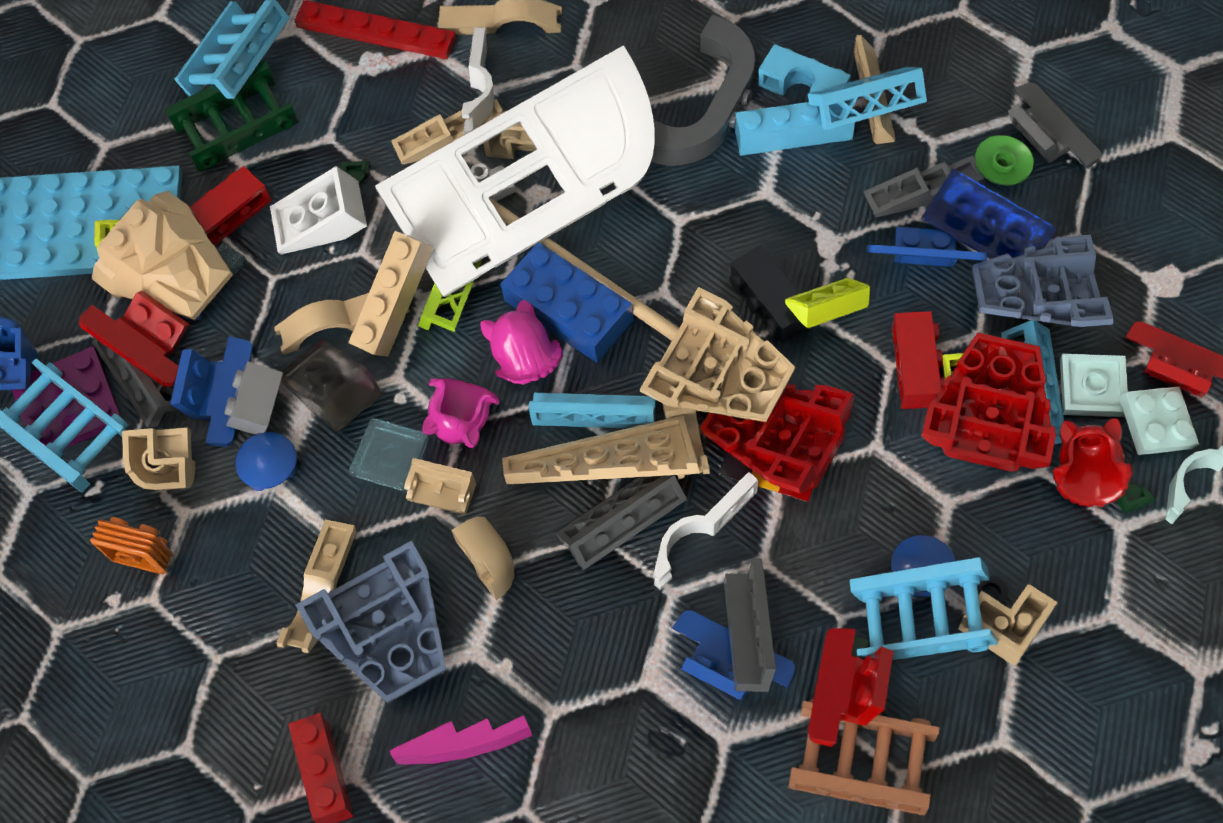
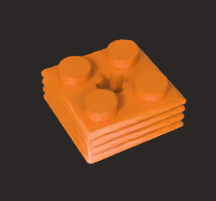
M111 517L109 521L102 519L97 521L99 525L95 527L96 532L92 533L94 537L90 538V541L110 561L162 575L167 573L165 569L169 568L168 563L172 562L170 557L174 556V554L167 547L168 541L157 536V529L144 524H140L139 528L130 527L127 521L117 517Z

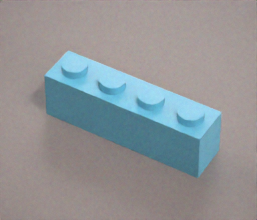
M809 102L736 112L735 133L739 153L742 156L853 140L855 122L824 130L819 106L809 105ZM837 103L829 105L831 121L837 120L844 109Z

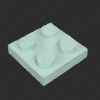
M1061 355L1060 372L1063 415L1125 417L1119 396L1124 392H1128L1125 356Z
M1180 387L1129 391L1119 396L1138 455L1188 450L1199 445Z

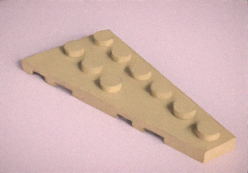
M683 415L502 458L506 484L700 474Z

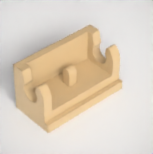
M413 458L404 489L408 490L406 495L407 501L466 515L476 487L473 473Z

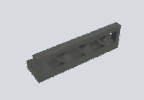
M93 339V345L147 428L158 426L165 412L178 410L170 405L171 401H165L160 394V391L172 396L174 386H162L99 340Z
M675 475L638 477L558 531L556 535L570 549L579 567L585 570L682 504L687 498Z
M752 558L748 574L726 573L724 578L735 691L769 692L776 666L762 559Z

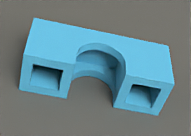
M774 44L759 68L758 86L784 96L790 86L805 84L811 88L810 93L849 83L851 75L841 69H834L822 64L816 59L797 54L789 48H783Z

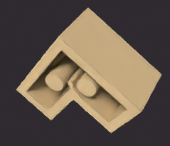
M1030 584L1026 586L1011 609L981 591L978 596L983 630L991 629L998 639V644L990 645L989 650L1016 666L1058 602ZM967 612L963 616L958 628L964 633L969 632Z

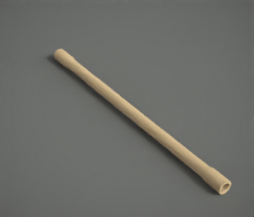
M489 198L506 226L520 219L498 202ZM550 238L539 242L631 302L633 314L671 341L673 340L679 327Z

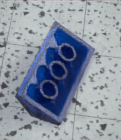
M955 169L951 170L921 217L925 222L947 233L973 250L987 253V258L989 259L1005 254L1015 258L1024 255L1025 248L1033 245L1036 251L1044 249L1057 229Z

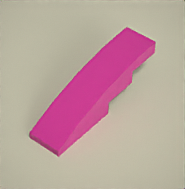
M524 715L494 730L488 718L457 732L452 721L390 750V753L398 765L433 764L465 759L498 750L533 735Z

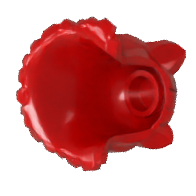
M1110 419L1104 426L1086 425L1077 427L1070 421H1063L1059 430L1062 441L1059 454L1061 466L1055 467L1052 471L1054 474L1053 478L1057 484L1056 489L1060 492V495L1065 499H1069L1072 503H1078L1079 506L1093 507L1094 505L1104 507L1105 504L1117 501L1125 494V490L1129 487L1130 478L1133 475L1130 463L1124 462L1125 454L1120 444L1122 429L1118 419Z

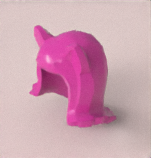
M526 300L520 301L516 311L504 313L496 322L490 320L480 322L481 331L486 339L490 341L492 354L501 366L500 369L495 370V374L507 382L524 385L531 381H538L539 378H544L552 373L559 365V362H561L563 350L560 343L556 339L551 342L549 341L545 327L536 318L532 305Z
M452 378L430 379L429 386H435L436 389L429 401L428 417H426L422 425L423 434L431 435L436 433L437 437L447 444L465 443L467 447L474 448L480 440V431L488 419L490 405L492 403L496 405L500 403L498 396L488 389L472 383H466L462 380L459 381Z

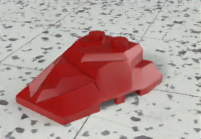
M977 332L959 359L956 368L943 383L942 389L936 398H933L928 405L921 437L933 446L942 447L944 454L950 458L1005 471H1018L1020 466L1031 469L1049 467L1056 433L1055 427L1051 426L1049 411L1051 406L1050 400L1046 399L1044 388L1046 378L1040 346Z
M787 384L767 422L709 412L700 426V431L769 483L802 493L807 491L809 487L815 488L818 486L842 444L845 436L844 425L850 417L854 393L827 385H815V390H796V384Z

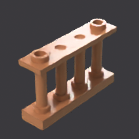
M811 699L810 702L803 701L801 716L811 717L814 699ZM880 715L875 717L866 726L840 720L839 724H844L838 767L837 771L833 772V775L819 773L820 769L817 768L820 744L812 742L808 735L803 765H799V768L792 767L789 789L925 816L929 809L930 795L922 793V789L919 788L926 741L935 742L940 727L931 726L932 723L925 719L913 718L911 721H905ZM858 727L878 731L871 778L867 779V782L854 780V776L851 774ZM892 734L912 738L906 785H903L901 789L889 787L888 782L885 781Z

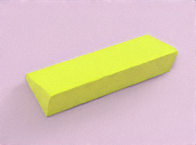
M845 278L785 299V304L805 327L811 328L867 308L869 305L870 286L850 278Z

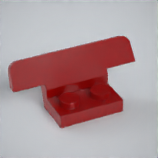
M143 291L136 292L124 316L116 321L94 305H91L80 316L79 326L84 331L162 386L172 387L175 385L179 366L168 359V357L175 352L190 325Z
M1135 322L1125 337L1130 341L1153 350L1143 371L1146 375L1174 387H1180L1181 390L1200 398L1207 394L1212 384L1213 376L1223 380V356L1144 322Z
M832 628L827 631L808 727V735L812 742L832 747L837 740L840 720L866 726L885 710L894 651L881 646L871 656L868 655L865 659L851 656L856 629Z

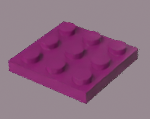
M94 346L52 363L63 373L61 378L110 417L115 413L122 418L98 351ZM39 370L31 372V385L40 377L41 372ZM51 382L21 414L24 427L27 424L31 426L63 390ZM12 390L15 401L26 390ZM73 399L43 430L39 441L45 446L49 442L53 443L85 408ZM95 416L67 447L100 434L107 425Z

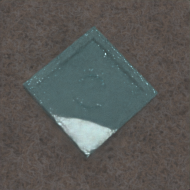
M371 418L348 472L350 476L407 492L408 490L404 489L412 465V459L421 460L429 441V435L423 434L421 431Z

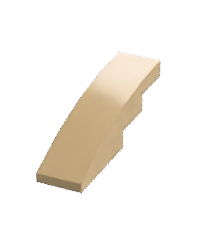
M497 99L494 100L495 106L492 114L481 126L489 122L490 118L503 111ZM462 110L446 119H443L441 114L391 140L403 165L420 161L464 136L465 120L471 119V117L462 118Z

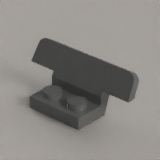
M1026 83L1014 88L1015 93L1029 106V109L1027 108L1024 111L1016 104L1008 111L1011 122L1048 163L1068 151H1071L1087 169L1098 162L1101 157L1100 150L1037 84Z

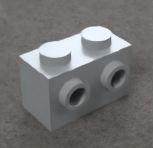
M247 361L242 371L237 369L232 383V387L237 388L234 398H228L224 414L229 416L226 426L254 435L264 433L270 421L283 372Z

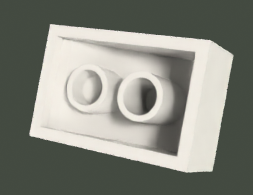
M337 166L270 206L277 251L280 254L345 240L367 227L359 183L355 178Z

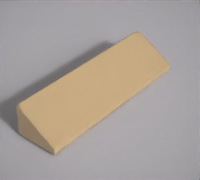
M857 35L854 57L859 79L880 74L875 50L862 35ZM883 90L878 102L887 106L885 91ZM864 98L865 106H867L869 101ZM890 113L868 118L875 144L895 141Z

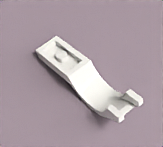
M474 27L469 60L471 87L479 89L483 93L475 100L463 103L462 118L471 117V119L465 120L464 135L480 127L492 114L495 106L492 77L485 69L487 53L485 28Z
M748 472L705 516L694 515L685 517L669 527L662 538L653 574L655 577L654 585L659 590L672 579L670 573L672 569L667 558L671 547L681 537L691 533H706L714 536L757 493L758 479Z

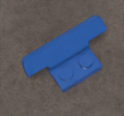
M896 227L895 246L867 245L866 253L893 254L894 263L954 267L958 259L987 261V253L956 251V231Z
M228 336L223 362H209L193 349L182 350L170 405L191 419L210 420L205 442L209 446L227 447L234 442L236 429L226 426L229 416L224 414L228 398H234L237 388L232 387V383L237 369L242 371L247 361L251 362L253 348L248 340Z
M684 611L671 629L693 639L699 645L694 655L686 658L681 670L739 700L747 699L750 691H735L729 629L694 611ZM774 652L776 670L773 681L789 688L795 673V665L791 660Z

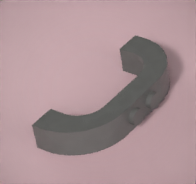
M713 14L700 34V52L720 59L730 70L705 115L695 124L686 127H672L654 120L655 143L651 162L671 166L697 162L717 150L724 142L731 128L735 129L736 112H740L743 106L747 107L752 98L753 92L751 90L754 84L755 53L748 36L734 23Z

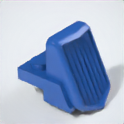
M0 316V390H27L31 386V363L35 359L39 360V354L24 333L23 328L16 321Z

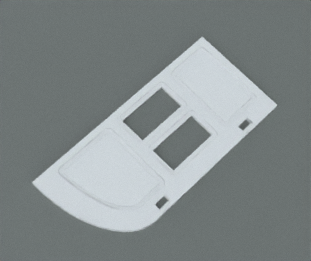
M621 46L375 185L376 190L403 233L434 246L426 265V270L443 297L448 296L479 278L485 272L498 267L538 242L598 209L616 196L629 191L643 179L650 167L655 143L653 114L645 86L633 60L625 47ZM520 122L537 150L485 180L478 182L461 155ZM548 165L565 193L506 226L489 198ZM614 183L616 189L603 196L600 190ZM488 256L491 260L490 262L478 269L474 267V263Z

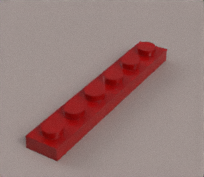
M303 0L294 19L297 28L446 60L456 40L454 31Z

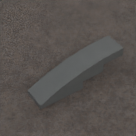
M972 155L947 166L946 162H942L922 172L915 168L863 191V194L874 216L880 217L919 208L956 196L985 184V177L978 171Z

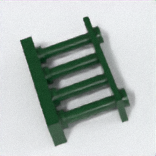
M265 60L259 62L234 99H227L215 85H212L164 109L176 133L185 129L195 149L188 153L198 172L213 167L216 163L281 131L288 130L291 126L299 123L291 103L281 107L270 89L271 86L276 84ZM260 92L271 112L256 119L245 99ZM235 105L246 124L231 131L220 111ZM210 117L221 137L205 143L195 124Z

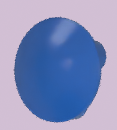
M264 432L254 435L243 443L236 455L235 467L237 474L245 484L255 491L278 486L296 473V450L291 441L279 433Z
M918 535L907 538L897 546L892 555L891 570L896 572L955 562L956 559L951 549L941 540L932 536ZM927 590L914 592L912 597H931V593L927 592Z

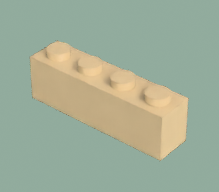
M397 231L394 232L349 340L350 344L373 355L389 356L434 246Z

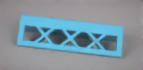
M904 67L808 93L809 105L819 106L824 130L927 102L923 70L920 67ZM915 82L917 97L908 99L903 95V92L908 83ZM887 89L894 95L889 104L884 106L878 102V99L883 90ZM862 96L869 103L864 111L859 113L852 107L858 97ZM837 103L844 109L837 120L831 121L829 105Z
M1031 320L1001 332L1002 338L1012 340V338L1024 334V343L1040 346L1046 378L1044 385L1046 399L1050 400L1051 406L1049 411L1051 426L1055 427L1056 433L1054 444L1062 442L1059 430L1064 418L1050 329L1035 320Z
M534 393L533 401L529 402V412L532 425L631 428L655 422L656 400L649 396Z

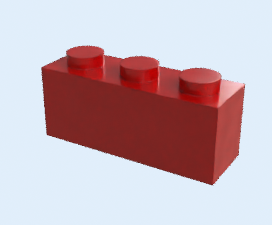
M243 165L214 189L209 190L190 208L195 214L194 216L198 223L207 233V237L212 245L215 246L269 204L271 199L265 186Z
M932 311L894 313L892 335L901 409L928 408V405L933 398H936L945 382V377H940L939 368H942L943 365L942 351L936 350L935 342L939 340L938 323H933Z
M321 713L289 723L288 726L313 821L315 823H338L354 817L328 721Z

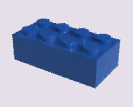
M539 242L501 283L505 302L515 309L520 301L526 300L534 309L536 318L543 324L545 329L596 363L600 361L634 321L631 302Z

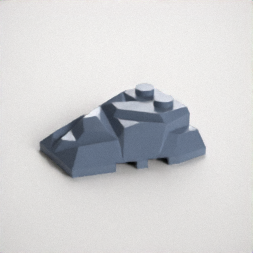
M1091 234L1058 237L1051 240L1049 247L1037 251L1033 245L1025 248L1024 255L1015 258L1005 254L972 265L980 313L1078 327L1112 325L1114 318L1108 297H1100L1094 275L1096 252Z
M412 540L384 555L385 562L333 591L327 593L324 588L296 604L310 633L387 703L392 702L446 671L428 569Z

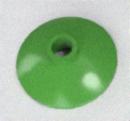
M998 135L989 137L981 142L975 153V164L978 171L987 180L998 185L1011 186L1023 182L1029 177L1034 165L1033 156L1029 148L1018 139L1010 136Z

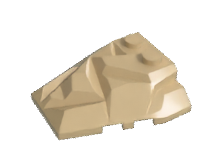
M169 191L155 194L149 202L144 199L137 200L100 242L97 249L100 258L94 264L91 279L114 297L121 299L125 297L133 300L136 292L143 291L176 315L195 320L233 274L216 247L212 245L204 228L196 220L191 208Z
M698 287L684 311L683 323L659 365L654 363L640 388V392L667 406L767 422L789 382L795 366L768 340L764 342L753 331V326L747 320L743 322L732 311L733 307L726 300Z

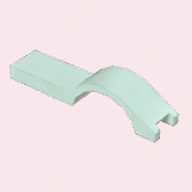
M1223 445L1218 450L1207 449L1195 452L1183 461L1169 484L1165 518L1169 523L1173 524L1191 501L1184 488L1183 478L1185 473L1196 468H1211L1220 471L1223 468Z

